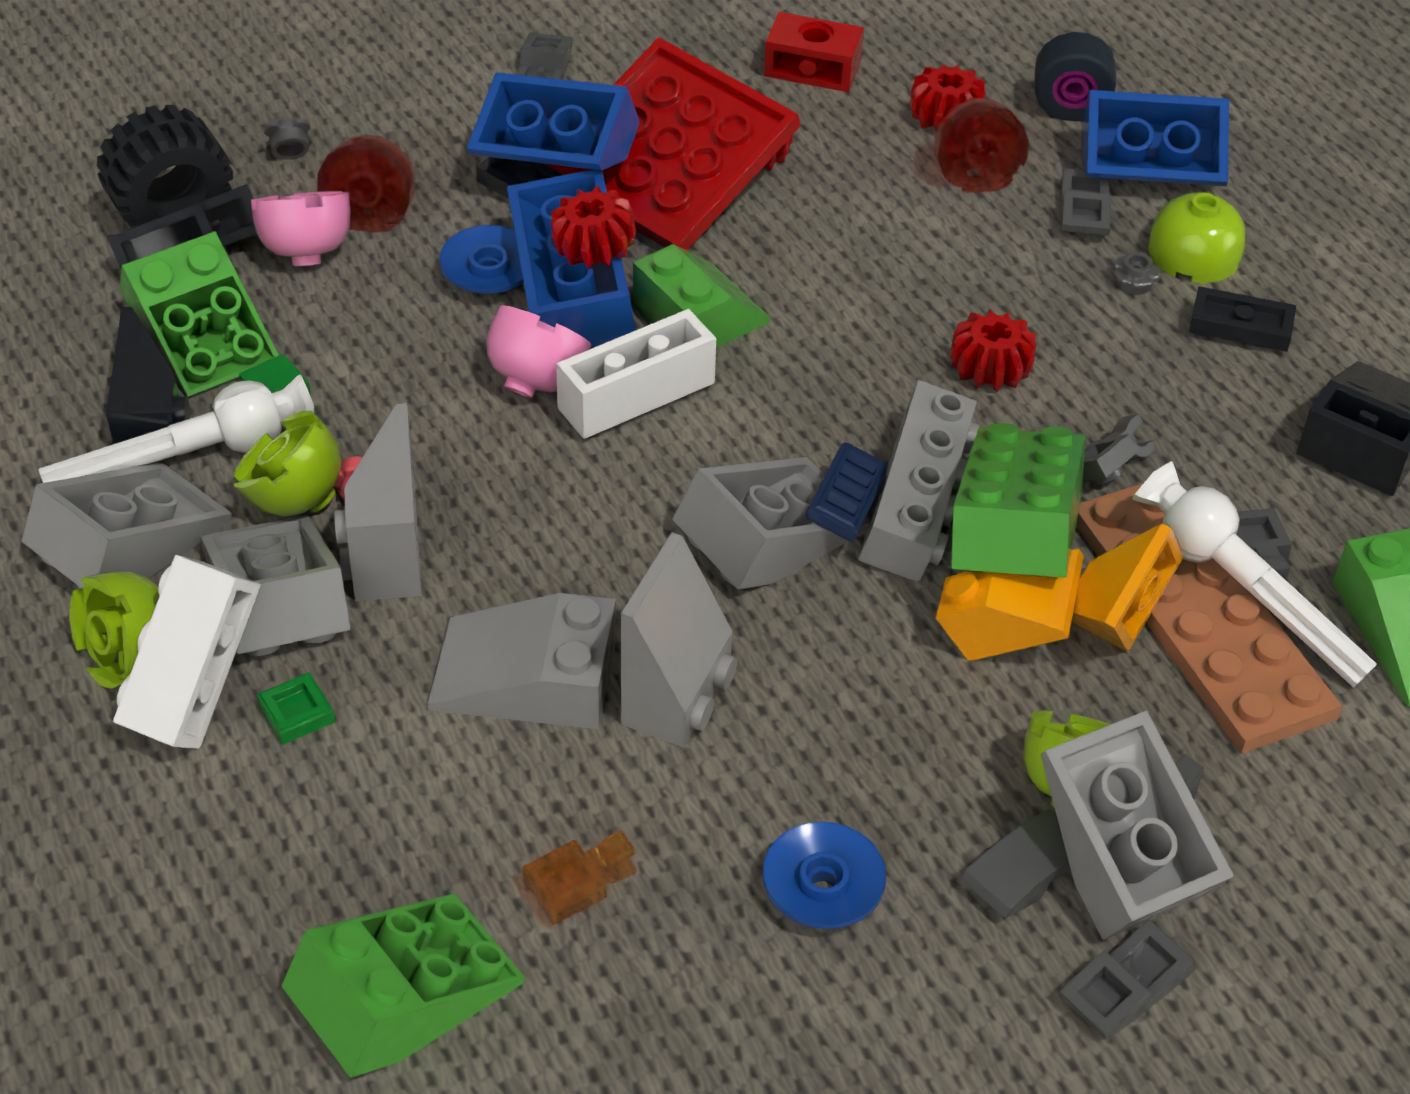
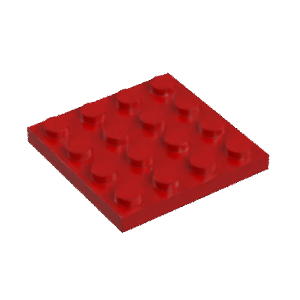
M658 37L613 84L628 88L640 123L627 160L602 170L606 191L617 190L620 198L628 199L629 205L633 209L637 231L663 247L675 244L688 250L801 126L799 115ZM545 164L563 175L592 170Z

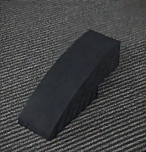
M247 183L107 239L120 269L124 264L215 231L222 245L226 246L256 234L250 200L254 199Z

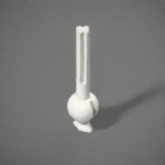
M301 374L283 390L271 393L268 387L260 382L251 380L234 382L223 388L215 397L212 405L214 411L57 462L38 470L43 483L152 464L222 441L233 451L247 453L265 433L274 440L281 432L282 425L280 422L288 416L300 411H313L314 413V403Z
M1172 461L1154 471L1132 498L1134 501L1157 506L1166 514L1163 517L1162 523L1173 529L1183 559L1201 563L1213 558L1353 688L1377 665L1375 661L1236 535L1240 520L1236 507L1226 495L1214 488L1205 486L1194 487L1187 491L1180 485Z

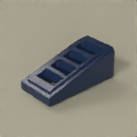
M842 443L805 514L806 519L849 542H853L888 469L887 464L850 443Z

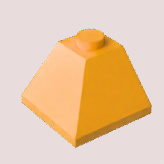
M1161 523L1091 560L1084 573L1080 575L1071 622L1129 652L1183 559L1173 529Z
M1079 548L1071 550L1066 578L984 571H963L956 575L948 576L945 578L936 620L966 659L971 661L1067 639L1069 637L1084 555Z

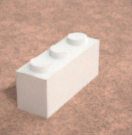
M687 309L556 363L557 408L581 437L586 439L715 383L716 337L690 309Z
M175 555L171 566L165 570L158 586L160 597L151 621L143 627L137 643L139 653L131 674L124 680L118 691V709L113 722L173 747L199 749L261 584L208 563Z

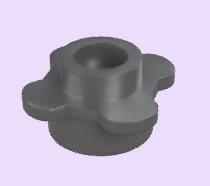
M284 118L267 124L264 127V133L269 137V140L266 142L267 150L272 152L276 158L282 160L304 156L312 144L311 137L307 135V132L311 129L310 122L305 119Z

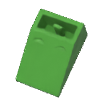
M216 231L122 265L119 290L127 306L134 309L174 373L176 383L187 398L239 379V373L279 356Z
M454 893L305 930L282 983V988L348 1076L352 1078L401 1062L522 985L526 978Z

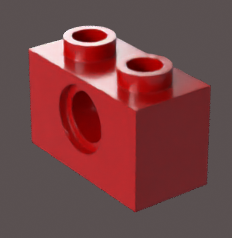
M778 12L766 39L764 77L849 93L861 64L864 27Z

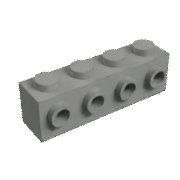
M920 380L917 381L903 414L888 462V469L878 494L858 561L916 581L921 580L928 563L938 566L949 535L940 532L942 525L949 527L953 519V506L956 496L952 495L951 491L952 488L959 490L968 462L967 459L961 457L962 452L970 453L980 426L971 422L977 403L976 400Z

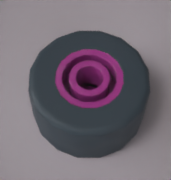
M1070 32L1058 35L1047 42L1037 55L1034 91L1038 104L1049 115L1060 120L1082 121L1090 90L1115 91L1116 62L1113 52L1102 39L1090 33Z

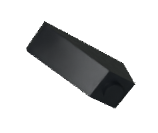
M121 307L106 411L113 444L190 419L187 396L179 397L174 373L132 307Z

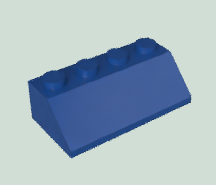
M592 169L507 186L529 312L541 316L539 319L541 322L553 327L557 323L581 335L591 343L590 348L636 331L622 259L613 257L611 258L610 266L600 262L595 263L588 270L584 262L570 266L567 258L559 255L553 244L550 223L552 219L551 211L560 207V198H574L577 189L586 193L599 186L602 193L607 192L602 170Z

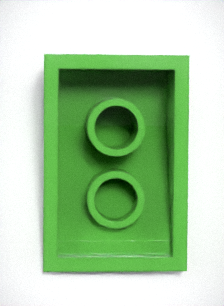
M1410 528L1346 541L1332 584L1405 705L1410 707Z

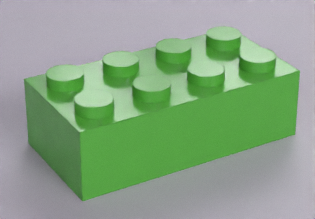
M996 423L987 426V428H978L953 506L951 569L1067 577L1082 497L1085 451L1084 434H1073L1071 429L1058 426L1043 428L1041 432L1019 431L1017 426L1008 423Z

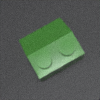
M675 244L633 262V306L652 324L690 309L716 337V348L770 323V316L715 265Z

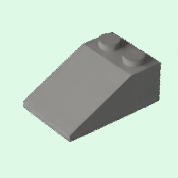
M407 403L395 405L345 484V510L334 511L337 544L348 543L347 548H340L343 581L353 580L355 601L422 596L415 480Z
M807 457L699 468L672 518L688 536L689 542L695 548L701 550L720 570L721 576L737 589L773 584L848 542L846 539L805 517L824 477V474ZM865 517L857 536L868 530L870 520Z
M158 462L36 484L21 542L41 556L46 564L55 567L81 589L85 585L80 582L83 577L103 572H133L146 576L149 579L172 563L175 555L182 556L201 542L200 536L213 534L231 520L232 513L164 463Z
M308 514L200 536L208 564L261 584L236 650L237 654L266 655L277 651L280 645L302 640L306 643H321L332 639L338 632L350 630L341 567Z
M673 532L668 537L621 613V725L684 748L695 729L703 731L707 726L714 708L713 697L718 688L726 690L734 677L738 660L737 657L731 656L733 631L683 536Z
M556 593L450 617L428 701V710L599 729L616 644V599Z
M1147 710L1048 749L1041 754L1074 884L1102 940L1201 898L1234 877Z

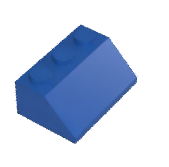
M496 72L466 149L470 155L604 170L627 160L640 121L629 90L625 86Z
M1101 90L1089 91L1082 116L1081 160L1086 177L1227 186L1229 99Z

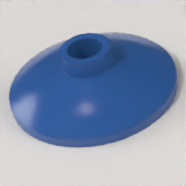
M499 225L471 227L453 235L441 249L439 257L441 271L448 281L461 289L489 294L508 291L524 283L515 230Z
M811 822L787 830L773 842L765 856L763 882L772 903L788 918L813 928L835 929L859 922L877 907L885 890L886 867L876 846L862 833L838 823ZM824 881L828 882L833 887L822 888L814 884L816 882Z

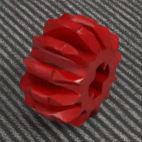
M941 63L938 69L925 67L923 74L915 76L914 83L911 86L910 108L912 110V117L920 120L921 128L934 126L936 134L940 133L943 129H948L953 135H956L959 128L972 131L974 123L981 122L982 115L985 112V81L976 78V71L961 70L960 64L955 67H947Z
M596 186L591 192L584 193L577 189L574 198H560V207L551 211L552 219L550 223L554 247L559 255L567 258L570 266L581 262L585 263L588 270L595 263L600 262L610 266L611 258L626 257L627 248L635 244L636 228L633 209L630 207L628 199L620 198L617 190L602 193L599 186Z
M989 308L985 316L970 312L967 321L959 322L957 329L953 333L950 352L951 366L959 371L960 380L974 378L976 389L985 383L991 384L996 392H998L1003 383L1012 388H1017L1019 381L1022 378H1028L1030 371L1033 369L1037 346L1035 341L1036 334L1028 330L1026 320L1013 321L1010 311L1004 315H995Z

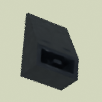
M1360 361L1355 362L1330 379L1310 408L1296 454L1390 496H1394L1410 471V382Z

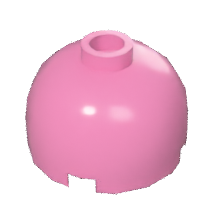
M348 192L294 193V195L283 196L280 199L278 195L250 199L252 218L259 239L274 254L291 257L292 266L320 264L321 254L337 249L345 240L350 228Z
M501 305L491 321L486 345L487 356L493 368L507 378L504 387L528 398L533 397L535 390L548 393L556 392V363L589 350L591 343L581 335L556 323V326L553 327L539 321L541 316L515 307Z

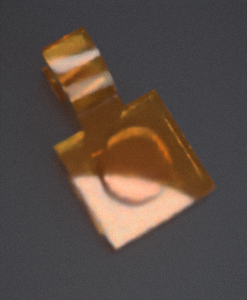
M622 830L610 835L598 846L586 852L583 851L575 839L522 866L523 878L552 925H555L606 898L607 892L604 880L608 883H616L637 873L636 866L629 858L634 855V847Z

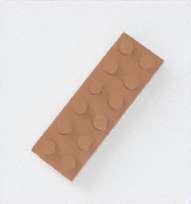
M1144 483L1080 503L1076 527L1098 557L1163 522V517L1166 514L1159 507L1132 499ZM1213 558L1201 563L1182 559L1146 624L1239 752L1243 754L1338 720L1343 706L1269 610Z

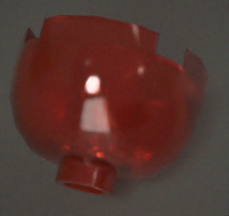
M971 98L954 105L941 118L935 131L934 155L941 173L949 182L955 186L962 187V191L967 193L995 192L1006 187L1014 180L1012 175L1018 171L1020 165L1024 166L1028 158L1029 139L1024 125L1006 105L990 98ZM977 169L979 176L968 175L967 170Z
M362 134L347 138L329 152L317 174V192H348L350 203L349 229L378 233L389 230L407 212L415 194V172L409 157L397 144L382 136ZM365 207H369L371 214L363 213L362 210Z

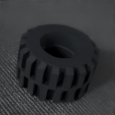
M166 104L163 110H159L156 105L145 107V113L138 115L135 111L126 116L129 121L123 125L117 123L110 130L113 136L111 139L103 140L100 148L104 154L97 156L96 165L100 170L97 174L99 181L130 228L232 189L228 181L233 179V170L229 165L230 160L200 117L197 118L193 111L186 108L179 111L176 105ZM175 166L167 174L159 178H155L163 170Z

